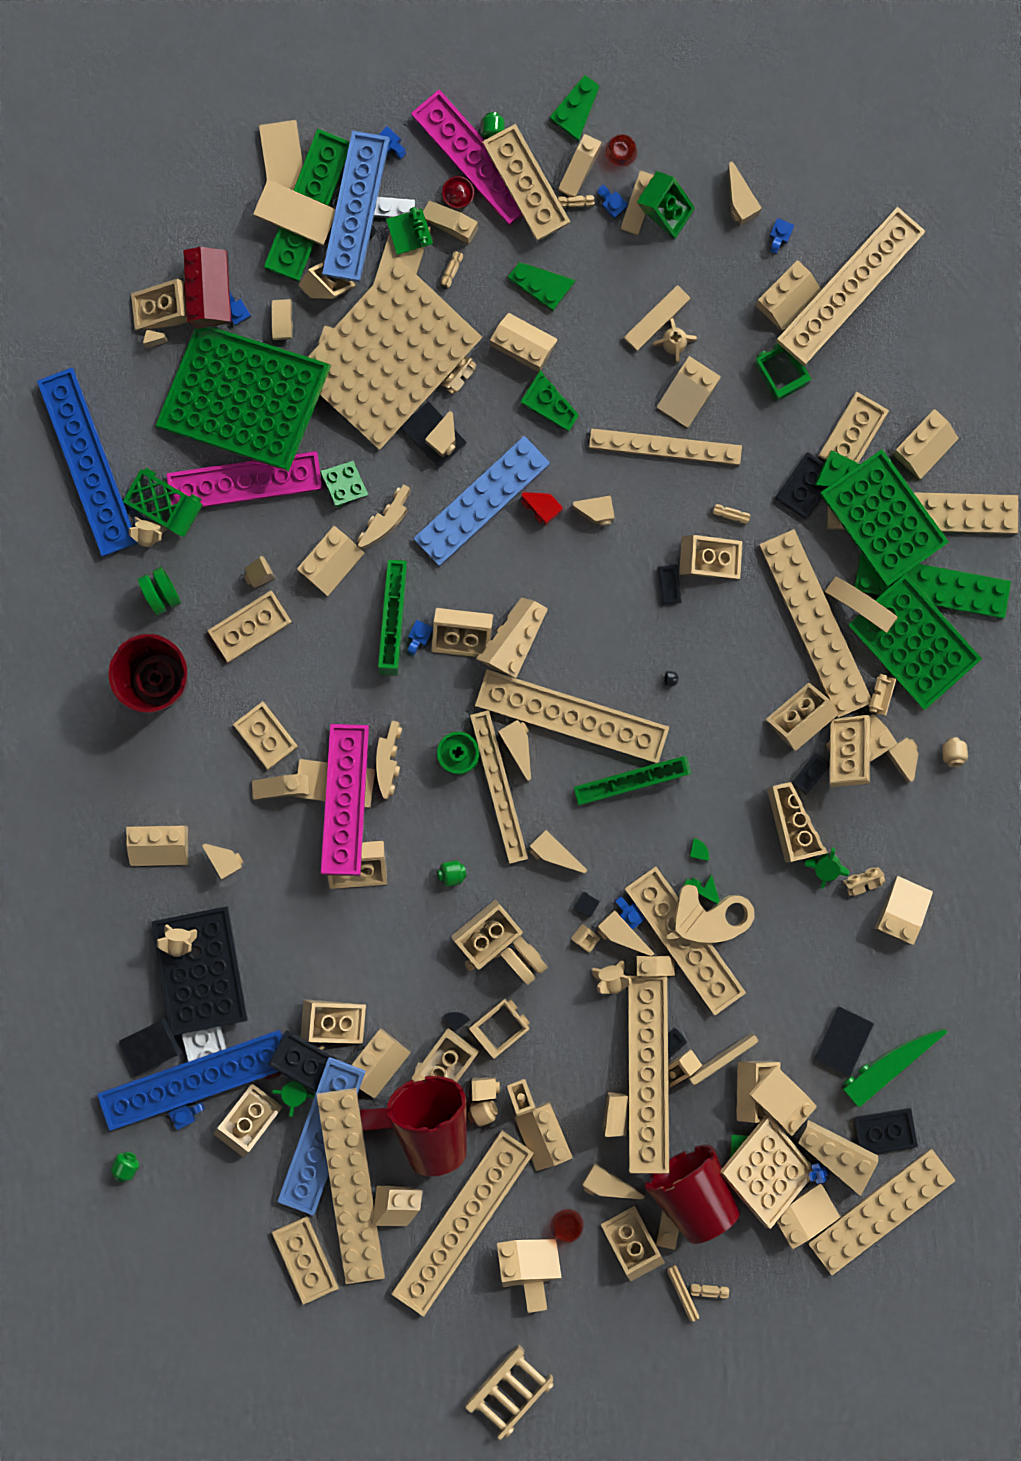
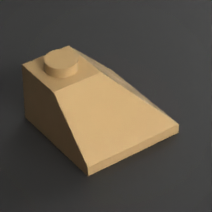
M325 261L308 269L299 283V286L310 298L333 299L356 286L352 281L323 276Z

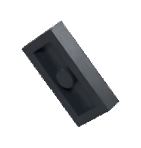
M815 752L792 781V784L807 795L828 769L830 763Z

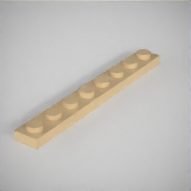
M591 428L589 449L739 466L742 446Z
M489 710L472 714L470 716L509 864L526 860L528 856Z

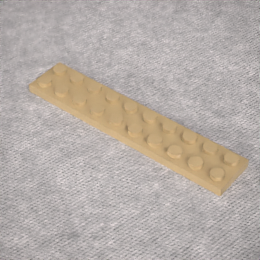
M897 207L777 338L776 342L805 366L926 231Z
M914 493L942 532L1018 533V495ZM827 505V529L845 530Z
M795 529L759 544L825 693L838 712L836 717H842L869 705L872 698Z
M486 670L475 704L476 707L653 763L659 762L669 730L668 726L491 670Z
M629 976L631 978V984L628 986L629 1173L669 1174L667 976Z
M352 1088L317 1093L345 1282L350 1284L385 1279L378 1227L372 1225L374 1201L357 1090Z
M503 1130L500 1132L393 1290V1296L423 1317L425 1316L534 1154L533 1151Z

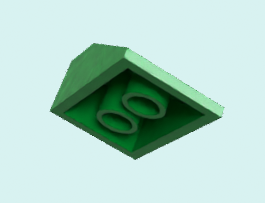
M656 171L650 179L649 184L637 201L643 212L674 239H676L695 209L675 177Z

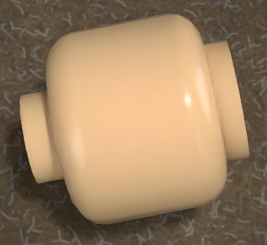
M949 738L948 742L942 745L943 761L950 767L963 766L964 762L968 760L967 744L959 740V738Z
M489 1099L476 1101L469 1107L468 1118L471 1123H475L479 1127L485 1126L495 1121L498 1114L497 1106L494 1101Z

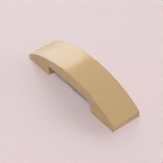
M838 577L833 579L825 593L840 603L842 602L886 633L898 618L874 599Z

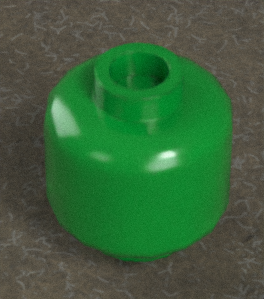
M496 112L486 113L480 121L481 136L488 139L505 130L504 118Z
M458 860L443 862L440 865V870H437L438 881H442L446 887L462 884L463 880L466 879L464 864H461Z
M131 1152L117 1154L110 1168L113 1178L119 1182L132 1180L139 1168V1161L136 1159V1155Z

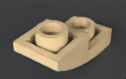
M291 299L272 300L273 340L292 339Z
M544 1283L524 1284L528 1313L547 1310Z

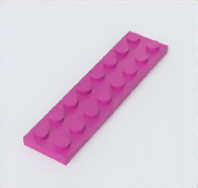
M441 90L436 91L411 113V116L510 226L522 214L482 144L484 139Z
M317 451L296 454L289 472L257 461H247L166 473L169 485L188 496L194 494L201 498L202 508L323 490ZM174 494L170 496L172 505L178 503L181 498L180 495Z
M330 724L321 875L361 876L369 725Z

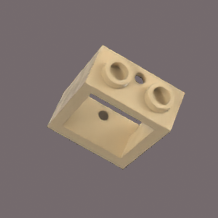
M504 998L469 1028L493 1059L530 1029L528 1026L530 1022L523 1014L519 1016L515 1011L518 1007L511 999L507 1001ZM505 1006L523 1028L496 1049L479 1026Z

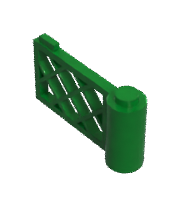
M147 467L145 470L140 469L123 502L185 538L203 506L200 502L202 499L194 494L188 496L155 477L156 473ZM145 475L149 478L150 485L141 487V480ZM162 485L165 494L157 496L155 487ZM151 489L153 498L145 500L143 491ZM139 493L141 502L135 504L130 502L133 494ZM174 494L180 495L181 498L178 503L172 505L170 496ZM166 497L168 507L160 509L158 500ZM154 501L156 511L147 512L146 504ZM169 510L170 518L166 523L162 520L161 512Z

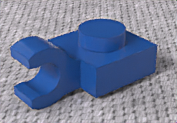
M388 126L378 134L387 136L390 139L387 154L393 151L400 159L406 155L405 148L399 144L401 138Z
M604 184L598 188L597 193L604 200L602 207L614 219L628 207L627 202L616 191L611 194Z
M779 218L776 219L770 234V238L774 239L770 252L777 254L781 242L787 244L794 224Z
M230 293L231 320L237 326L250 318L251 314L240 299L236 302Z
M416 620L408 638L413 640L408 647V653L415 655L420 644L426 646L433 632V627Z
M621 896L615 900L617 905L623 910L619 916L632 930L646 919L635 903L629 906Z
M202 1102L189 1108L188 1104H185L169 1112V1115L178 1130L196 1121L193 1115L203 1111L205 1107Z
M816 1161L811 1165L813 1171L808 1173L810 1182L815 1180L816 1184H820L829 1179L830 1170L823 1163Z

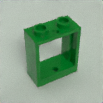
M777 343L773 346V350L769 352L765 350L758 354L754 363L776 402L807 386L812 380L806 368ZM785 352L800 378L778 390L763 364Z

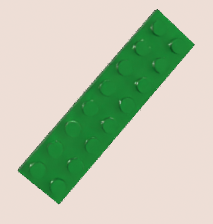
M317 128L293 191L329 206L346 162L350 141ZM279 227L264 269L300 282L315 242Z
M861 553L854 587L863 593L880 596L893 583L886 587ZM918 564L906 573L936 607L1000 619L1005 618L1011 586L1010 580Z

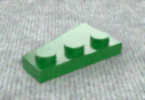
M584 75L552 113L550 120L579 142L600 86L587 75Z
M521 262L516 265L508 276L510 281L551 311L556 309L576 282L574 279Z
M540 370L521 400V404L570 432L579 414Z
M831 450L826 457L815 486L829 487L860 464Z

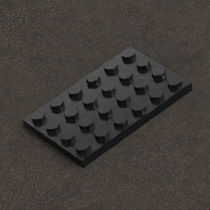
M226 906L151 921L168 1024L173 1036L248 1021L229 907ZM165 925H169L172 929L197 930V938L191 943L190 952L180 957H174L157 947V939L165 937Z

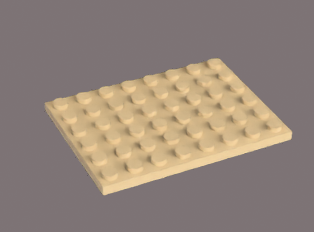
M397 258L308 357L331 365L320 395L380 450L481 340L482 336L403 261Z

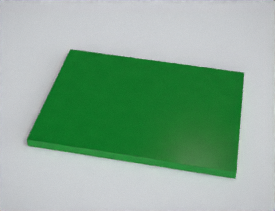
M215 327L195 328L155 426L159 429L289 472L331 365Z

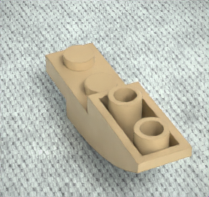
M403 484L402 488H397L393 495L394 501L392 504H388L383 512L385 516L377 513L375 517L372 516L367 523V526H369L365 533L362 532L357 540L359 543L358 547L361 550L381 541L402 521L408 512L407 508L403 506L411 493V489Z
M396 721L391 722L387 739L379 737L377 747V778L382 796L387 800L389 796L394 794L395 785H392L394 777L398 778L400 767L397 766L398 762L391 760V757L396 756L398 746H395L396 738L400 739L403 729L400 727V723Z

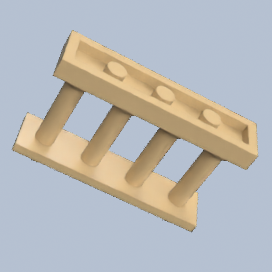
M519 1344L467 1401L465 1407L470 1413L475 1409L477 1411L480 1410L500 1429L498 1432L500 1440L504 1436L507 1438L513 1432L515 1423L543 1392L547 1393L553 1386V1376L549 1374L545 1379L524 1360V1349ZM514 1364L516 1366L519 1365L540 1385L533 1394L511 1375L510 1369ZM501 1379L503 1381L506 1380L526 1399L520 1408L516 1407L497 1389V1384ZM488 1394L490 1396L493 1395L513 1414L507 1423H504L484 1404L485 1401L483 1399Z

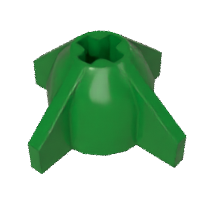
M833 847L829 853L822 854L818 858L806 859L805 866L815 868L816 875L822 879L821 889H824L826 881L835 880L839 875L849 876V870L841 865L839 858L834 855L835 848Z
M290 1081L283 1089H273L272 1092L281 1094L283 1102L291 1106L290 1117L294 1116L295 1107L303 1104L306 1098L315 1097V1094L308 1093L307 1088L296 1081Z

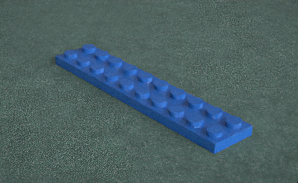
M73 367L37 380L101 556L105 557L137 545L138 543L129 536V528L132 527Z
M281 1031L271 1032L98 1093L97 1095L109 1131L279 1072L268 1066L267 1063L282 1038Z

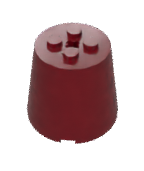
M141 634L126 640L117 648L118 650L109 664L108 676L111 689L121 703L135 711L150 713L166 709L182 698L188 684L187 663L182 652L173 642L159 635ZM156 675H158L159 677H161V680H159V681H160L159 683H156V682L154 681V679H156V677H155Z
M426 1076L425 1080L417 1082L411 1080L400 1086L391 1095L387 1104V1111L411 1168L418 1174L432 1177L442 1176L456 1170L464 1162L467 1155L466 1096L463 1088L456 1081L441 1076Z
M711 1145L695 1146V1151L690 1153L683 1151L669 1159V1174L651 1173L649 1176L651 1180L645 1182L647 1192L690 1244H701L716 1238L728 1230L738 1220L740 1215L730 1187L720 1173L722 1167Z

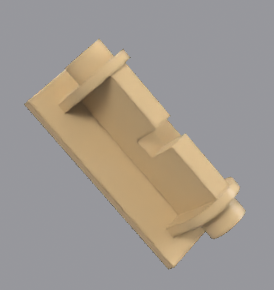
M465 356L440 385L448 388L447 390L451 394L457 393L465 383L460 377L463 376L465 379H468L476 370V364L471 361L472 358Z
M879 674V677L876 678L875 694H873L868 707H870L869 711L871 713L886 715L896 678Z
M879 867L869 868L864 873L849 876L848 879L843 880V883L848 888V895L856 896L866 892L864 886L866 884L869 890L883 886L882 883H885V875Z

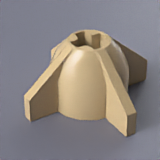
M672 318L670 319V329L665 332L663 339L653 342V347L663 346L666 352L675 354V361L678 363L680 361L679 353L685 349L687 342L696 341L697 338L696 336L686 335L682 329L676 328Z
M134 517V527L129 528V536L141 546L151 547L161 541V536L167 530V527L154 521L141 520L138 517Z
M165 925V937L157 939V947L174 957L183 956L191 951V943L197 938V930L172 929L169 925Z
M620 961L617 965L607 966L602 970L592 968L593 976L600 982L597 986L598 993L617 994L631 984V978L624 975V961Z

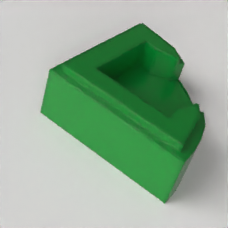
M693 838L690 857L709 861L708 848L702 841Z

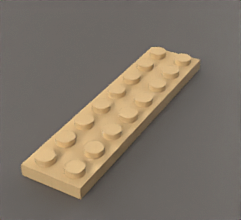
M656 866L624 888L714 1015L746 994L711 943L696 942L683 937L667 939L666 935L675 930L674 916L679 898Z
M930 1148L807 1243L830 1274L833 1275L956 1180Z

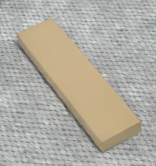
M677 285L624 339L638 351L691 298Z

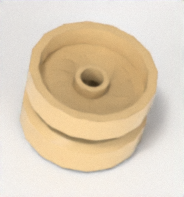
M519 936L513 942L514 947L519 951L518 954L508 947L500 954L520 978L529 985L535 980V975L529 968L532 966L537 973L541 974L548 966L542 961L540 954L531 944L528 945Z

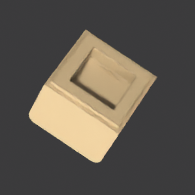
M146 330L143 344L145 348L166 343L168 339L163 333Z
M584 924L578 928L571 938L588 953L592 951L601 939Z

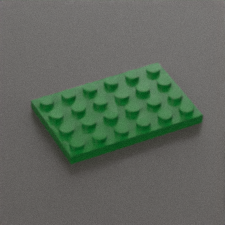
M883 449L820 493L823 500L886 587L949 543Z
M906 573L875 599L876 602L898 617L887 633L860 614L847 624L923 710H926L982 660L979 654Z

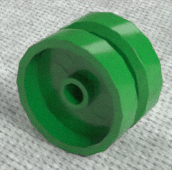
M162 566L153 570V577L156 583L147 574L138 578L142 593L157 616L166 612V605L163 599L172 608L181 604V600Z
M452 732L445 735L440 741L437 748V758L442 768L448 773L464 775L476 767L479 760V747L475 739L469 734ZM458 750L462 752L459 758L455 755V752Z

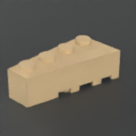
M521 597L507 616L508 620L498 628L497 635L492 641L490 640L487 643V648L483 654H479L476 659L502 674L517 678L548 608L536 601Z
M788 782L768 787L767 791L785 863L828 853L826 848L823 847L817 831L812 826L808 814H806L792 783Z
M807 1120L799 1135V1144L861 1196L878 1164V1155Z

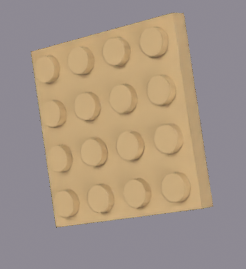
M766 1115L721 1169L720 1173L765 1228L771 1229L810 1180L808 1173L813 1170L809 1161L773 1118Z

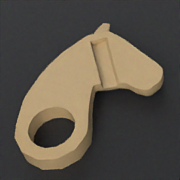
M684 885L679 893L674 916L675 930L666 935L667 939L683 937L688 940L704 943H715L733 939L751 926L754 920V907L748 899L740 895H729L706 912L698 900V889L692 885ZM740 903L744 908V918L738 925H730L726 921L725 912L731 904Z

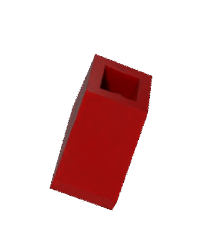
M523 492L521 494L522 505L527 510L531 509L535 513L534 518L539 524L544 523L547 526L563 512V507L552 494Z

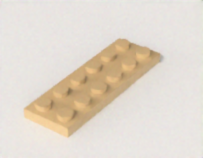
M516 124L482 141L485 150L536 241L570 224L568 216Z

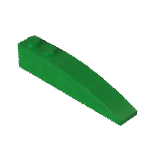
M388 560L378 664L379 675L398 676L407 571V561Z
M681 756L574 787L578 805L689 776L692 775L687 756Z
M940 1028L917 1036L887 1051L869 1065L865 1063L858 1069L859 1073L856 1076H850L843 1082L844 1086L841 1089L857 1107H861L948 1033L947 1030Z

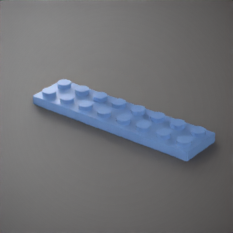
M352 131L326 253L323 276L359 283L361 281L390 141L387 136Z
M523 436L413 539L440 567L550 465V462Z
M331 1057L328 1058L277 1202L314 1216L329 1176L317 1093L356 1088L358 1095L366 1072L365 1070Z

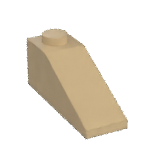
M584 134L558 191L571 197L577 196L600 152L601 141Z
M732 161L727 169L730 213L735 222L738 221L741 226L760 215L762 208Z
M640 170L620 230L638 236L646 214L640 208L637 201L654 175Z
M432 201L428 202L423 211L427 222L468 245L478 230L477 221L461 212Z
M516 720L498 731L527 782L531 780L528 735L526 734L529 730L524 722L520 723L519 720Z
M294 774L253 780V800L310 795L309 777L305 774Z
M547 830L530 846L532 849L530 853L537 860L542 858L544 861L581 873L587 871Z
M613 911L597 926L600 929L597 932L604 940L608 938L610 941L649 956L654 954L616 911Z
M595 1163L582 1182V1185L585 1187L583 1190L593 1196L596 1193L599 1196L642 1200L645 1197L644 1193Z

